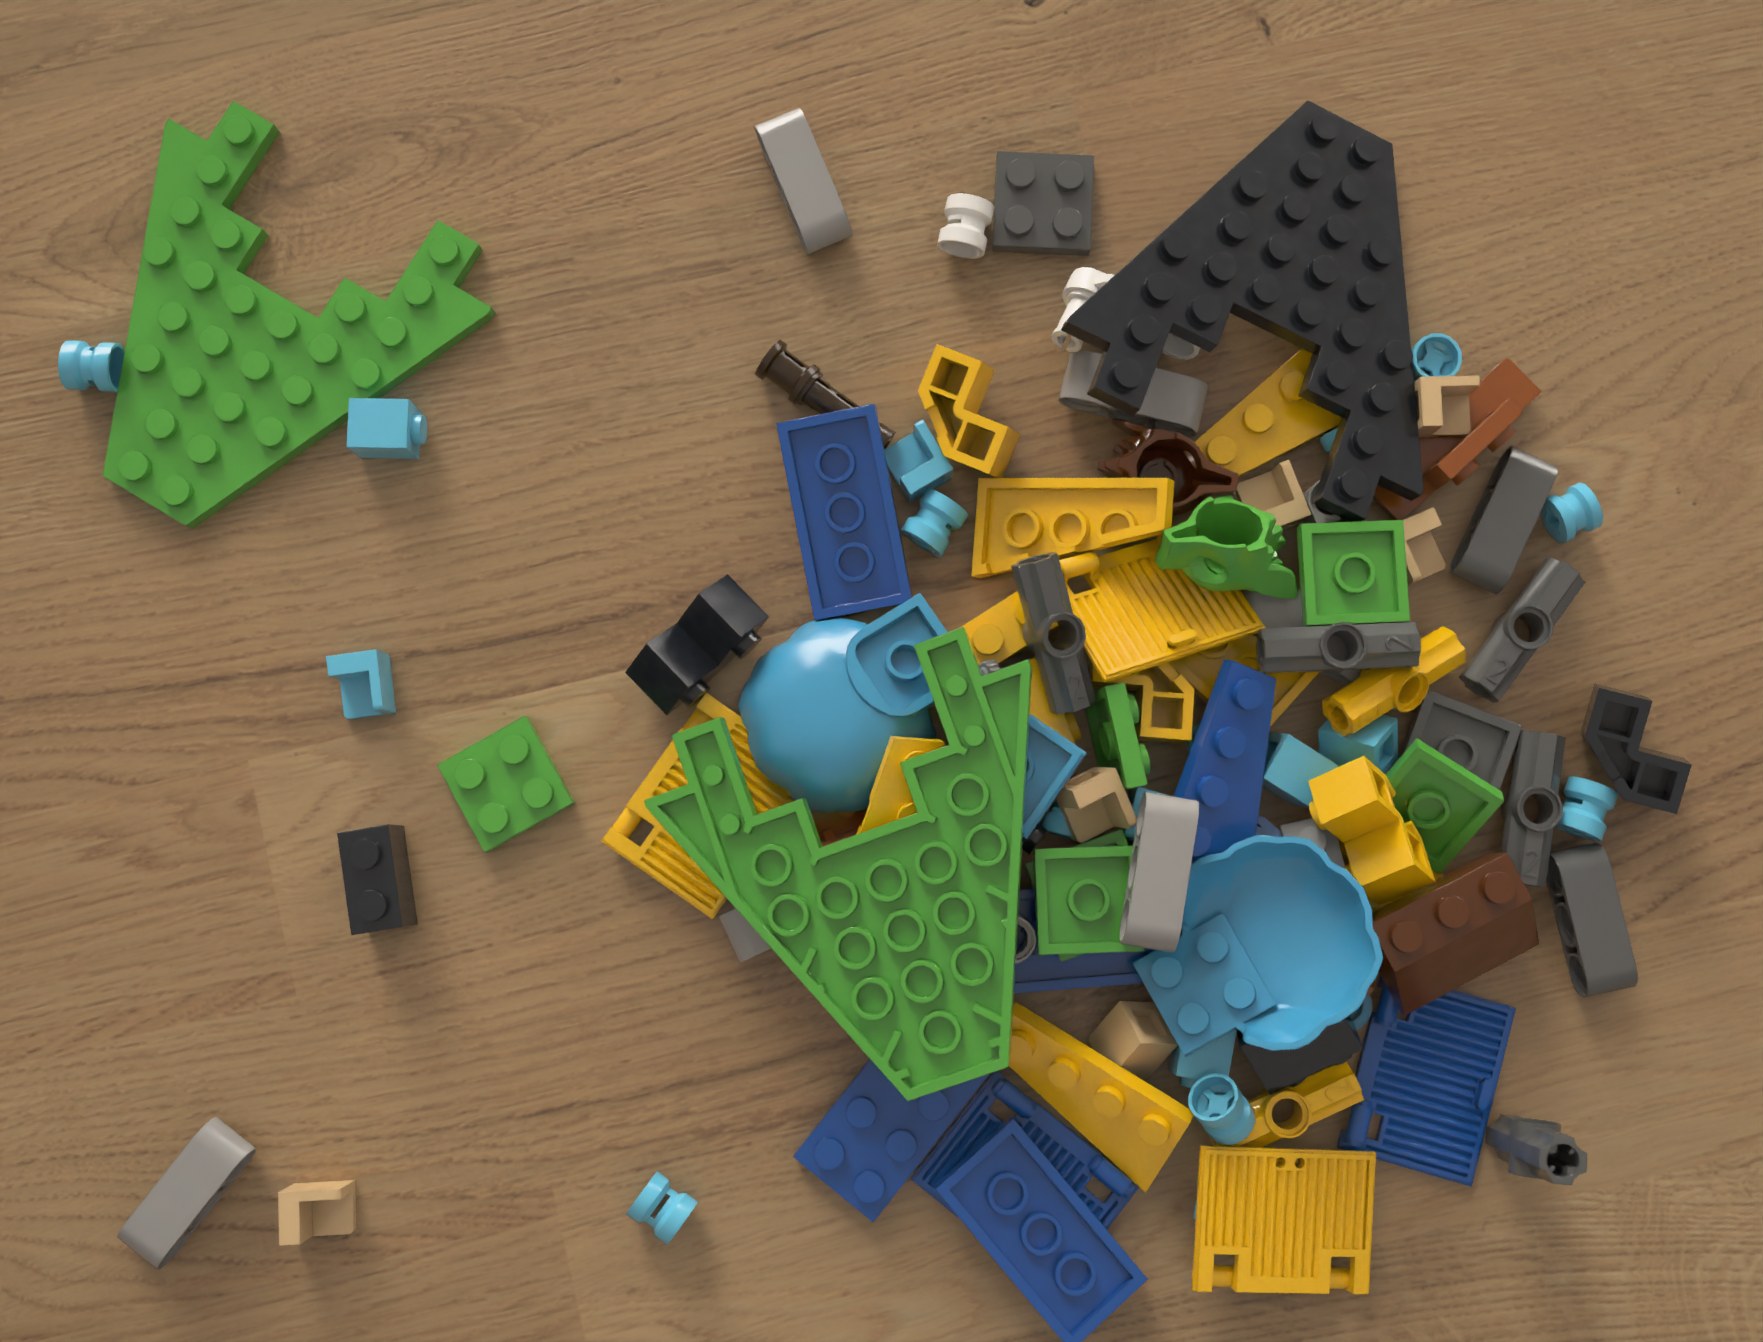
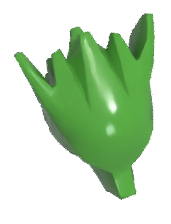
M1231 495L1216 499L1210 496L1194 509L1187 521L1163 530L1161 543L1154 560L1161 570L1181 569L1194 583L1210 591L1248 590L1276 598L1297 599L1298 597L1295 574L1291 569L1282 566L1283 562L1278 559L1277 551L1286 544V540L1281 536L1283 534L1282 527L1275 525L1276 519L1271 513L1263 512L1253 506L1234 500Z

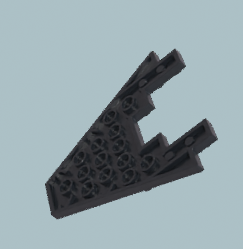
M1307 100L1071 314L1064 322L1061 331L1103 351L1087 395L1130 416H1134L1142 406L1169 333L1211 352L1218 345L1229 313L1312 353L1298 396L1341 417L1312 504L1349 522H1360L1367 518L1377 485L1410 501L1421 496L1424 489L1393 145Z

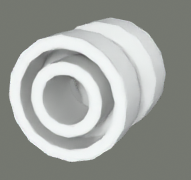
M957 193L948 196L944 211L948 219L947 225L940 229L937 247L943 252L956 257L967 259L983 257L987 244L984 231L985 227L991 224L994 205L984 198L971 194Z

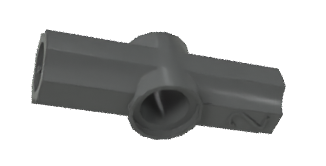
M1050 552L1019 560L1011 565L1025 616L1023 639L1027 647L1035 653L1050 712L1058 715L1090 707V704L1096 701L1082 648L1086 639L1085 627L1082 621L1073 614L1058 554ZM1057 622L1060 634L1058 640L1053 645H1050L1048 641L1049 628L1053 623Z
M1552 557L1546 558L1508 611L1501 614L1495 620L1491 634L1459 676L1464 682L1465 687L1492 703L1499 702L1537 648L1544 646L1550 640L1553 626L1586 583L1581 578L1580 572L1566 562L1558 561ZM1516 618L1524 620L1530 629V637L1527 642L1519 639L1514 631Z
M1340 622L1331 626L1266 628L1258 630L1256 643L1257 663L1260 672L1264 674L1318 671L1337 673L1344 670L1419 666V656L1421 653L1420 633L1417 630L1416 622L1358 625ZM1331 635L1339 636L1347 644L1348 654L1344 661H1338L1329 654L1327 642Z
M1521 730L1515 746L1509 792L1503 797L1504 802L1501 804V815L1505 821L1501 853H1508L1524 885L1545 888L1553 828L1558 824L1563 814V805L1558 792L1566 737L1545 732ZM1529 796H1532L1539 805L1538 817L1533 822H1530L1523 812L1524 802Z
M1500 1114L1494 1124L1487 1126L1486 1144L1493 1147L1499 1159L1509 1163L1508 1172L1511 1174L1544 1179L1552 1184L1572 1185L1577 1176L1586 1173L1587 1153L1576 1145L1573 1137L1561 1133L1560 1123Z

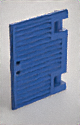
M1380 975L1377 987H1381L1382 991L1377 1011L1371 1012L1362 1045L1363 1050H1361L1355 1072L1364 1100L1351 1106L1352 1109L1346 1131H1340L1337 1148L1355 1151H1375L1376 1159L1472 1187L1516 1008L1452 990L1407 1014L1404 1021L1397 1019L1399 1008ZM1372 1113L1381 1115L1375 1139L1366 1137Z
M998 1071L992 1073L911 1177L913 1182L958 1217L933 1186L1004 1122L989 1110L990 1106L998 1098L1016 1113L1013 1119L1106 1230L1139 1189V1186L1126 1174H1123L1108 1162L1103 1155L1031 1097L1025 1095ZM1093 1176L1111 1190V1193L1104 1202L1085 1188Z

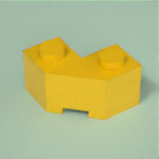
M936 344L918 393L924 408L928 410L938 435L937 441L943 456L996 478H1003L1020 433L1008 426L977 415L995 370L980 360Z
M1087 658V667L1093 688H1103L1125 682L1127 690L1135 691V699L1139 710V722L1134 725L1138 741L1184 744L1192 740L1195 689L1182 674H1178L1169 662L1103 682L1090 658Z
M1365 756L1308 781L1313 796V801L1309 802V810L1314 822L1321 830L1327 829L1344 843L1349 863L1345 864V869L1361 884L1366 895L1378 905L1384 904L1436 882L1422 837L1413 821L1404 823L1401 814L1394 807L1392 798L1395 797L1396 792L1388 777Z

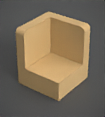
M1480 376L1419 377L1414 382L1419 438L1464 437L1470 433L1469 395L1480 387Z
M1289 460L1279 463L1270 472L1245 480L1237 485L1236 495L1239 502L1273 514L1276 519L1275 525H1280L1283 530L1302 523L1311 515Z
M1434 507L1403 520L1408 585L1440 572L1446 567L1445 561L1431 534L1433 530L1442 525Z
M1093 767L1069 779L1056 797L1075 842L1083 843L1113 827L1130 829L1136 826V815L1116 768Z
M1119 1001L1089 1036V1043L1093 1050L1142 1080L1148 1079L1178 1046L1154 1002Z
M355 1180L294 1183L279 1191V1246L300 1245L312 1236L345 1235L356 1230Z

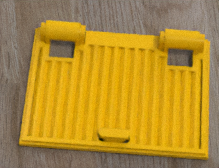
M1158 535L1157 539L1101 556H1097L1096 553L1086 552L1059 560L1073 614L1082 621L1085 627L1086 639L1083 648L1103 682L1256 634L1259 629H1265L1266 627L1241 590L1210 591L1194 583L1181 569L1161 570L1154 560L1162 535ZM1083 575L1091 590L1074 595L1067 584L1068 579Z
M706 693L678 732L712 719L724 718L757 814L790 803L791 796L788 791L771 782L756 766L748 745V730L744 726L741 717ZM672 740L601 842L713 919L727 898L650 813L644 803L646 799L688 784L674 741ZM643 818L651 823L654 828L642 845L639 846L631 841L629 837Z
M1200 1145L1192 1290L1212 1292V1287H1230L1236 1292L1329 1294L1330 1289H1345L1352 1294H1369L1376 1152ZM1298 1158H1300V1164L1296 1166ZM1214 1254L1234 1255V1265H1214ZM1331 1257H1350V1268L1331 1267Z

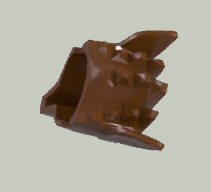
M1114 418L1112 420L1113 425L1131 437L1129 439H1120L1118 444H1116L1113 451L1121 454L1120 456L1097 462L1096 469L1102 472L1103 475L1108 478H1170L1174 481L1172 515H1180L1193 510L1210 495L1235 496L1238 474L1210 462L1200 448L1188 437L1169 430L1151 429L1122 419Z

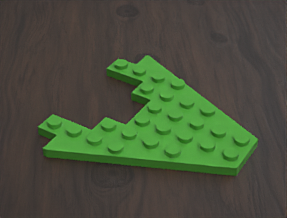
M232 101L208 140L201 138L171 119H168L165 123L103 470V477L191 529L197 527L348 421L349 398L379 399L492 320L496 314L492 307L459 288L483 249L475 241L439 220L431 229L386 301L344 277L321 315L317 318L244 275L269 235L262 228L231 211L230 208L280 131L274 124L235 101Z
M964 627L914 645L949 742L947 746L900 762L918 813L823 846L806 798H801L757 814L725 719L722 717L672 735L688 784L644 800L645 806L907 1101L1007 1068L1010 1065L1032 666L1030 660L1027 659L983 676L966 628Z

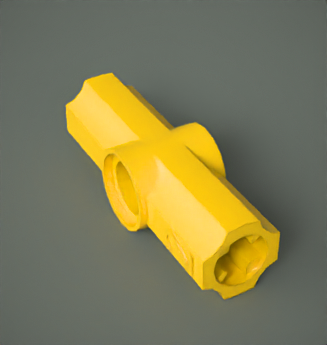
M1442 626L1420 639L1421 653L1419 656V666L1363 669L1359 678L1322 700L1323 714L1329 720L1332 729L1341 736L1346 737L1351 733L1354 734L1393 708L1405 713L1414 710L1425 698L1430 684L1466 662V648L1461 645L1456 633Z
M1347 1061L1336 1066L1330 1065L1307 1076L1302 1083L1295 1087L1287 1086L1272 1094H1269L1266 1088H1264L1258 1096L1247 1100L1255 1112V1124L1246 1139L1232 1145L1219 1144L1210 1137L1209 1139L1213 1146L1264 1147L1281 1138L1290 1139L1298 1137L1307 1130L1309 1125L1363 1101L1362 1089ZM1285 1098L1292 1099L1294 1104L1292 1116L1285 1122H1274L1272 1109L1275 1103Z

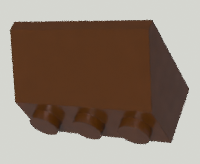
M1485 853L1437 878L1435 883L1413 891L1372 913L1373 929L1379 937L1383 956L1379 973L1402 1015L1413 1012L1539 945L1533 899L1508 853Z

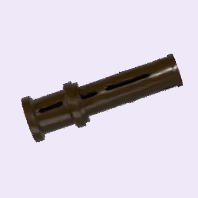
M781 339L767 352L755 372V375L761 380L767 377L789 394L788 400L796 405L798 403L802 405L805 403L819 414L859 407L823 380L820 368L814 364L810 367L787 351V344ZM880 423L884 449H886L891 442L890 439L894 437L896 432Z

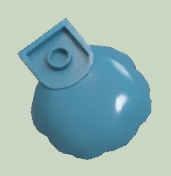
M921 593L870 624L843 617L812 620L803 624L794 631L787 641L775 645L758 659L750 679L744 685L738 706L742 722L748 730V745L756 766L771 782L786 789L793 799L806 798L810 810L820 812L837 810L853 812L868 808L869 796L890 736L936 739V730L929 715V708L933 707L935 703L914 645L945 634L947 630Z
M1254 835L1233 844L1222 853L1207 855L1191 864L1181 927L1182 936L1179 938L1175 952L1155 950L1135 961L1133 965L1183 1055L1188 1057L1237 1029L1242 1032L1244 1042L1271 1051L1298 1049L1308 1045L1327 1026L1341 1022L1359 1009L1366 997L1369 986L1377 977L1383 956L1379 937L1373 929L1372 909L1365 890L1346 869L1332 862L1327 853L1310 839L1294 836Z

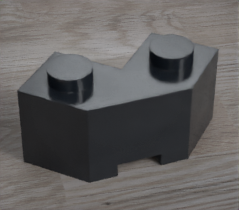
M727 574L700 592L676 624L646 643L625 673L666 715L683 703L688 708H691L710 690L707 683L736 655L739 659L745 657L761 641L762 638L757 632L769 616Z
M1594 684L1581 733L1616 790L1625 801L1677 814L1692 765L1685 758L1639 746L1653 701L1643 695Z

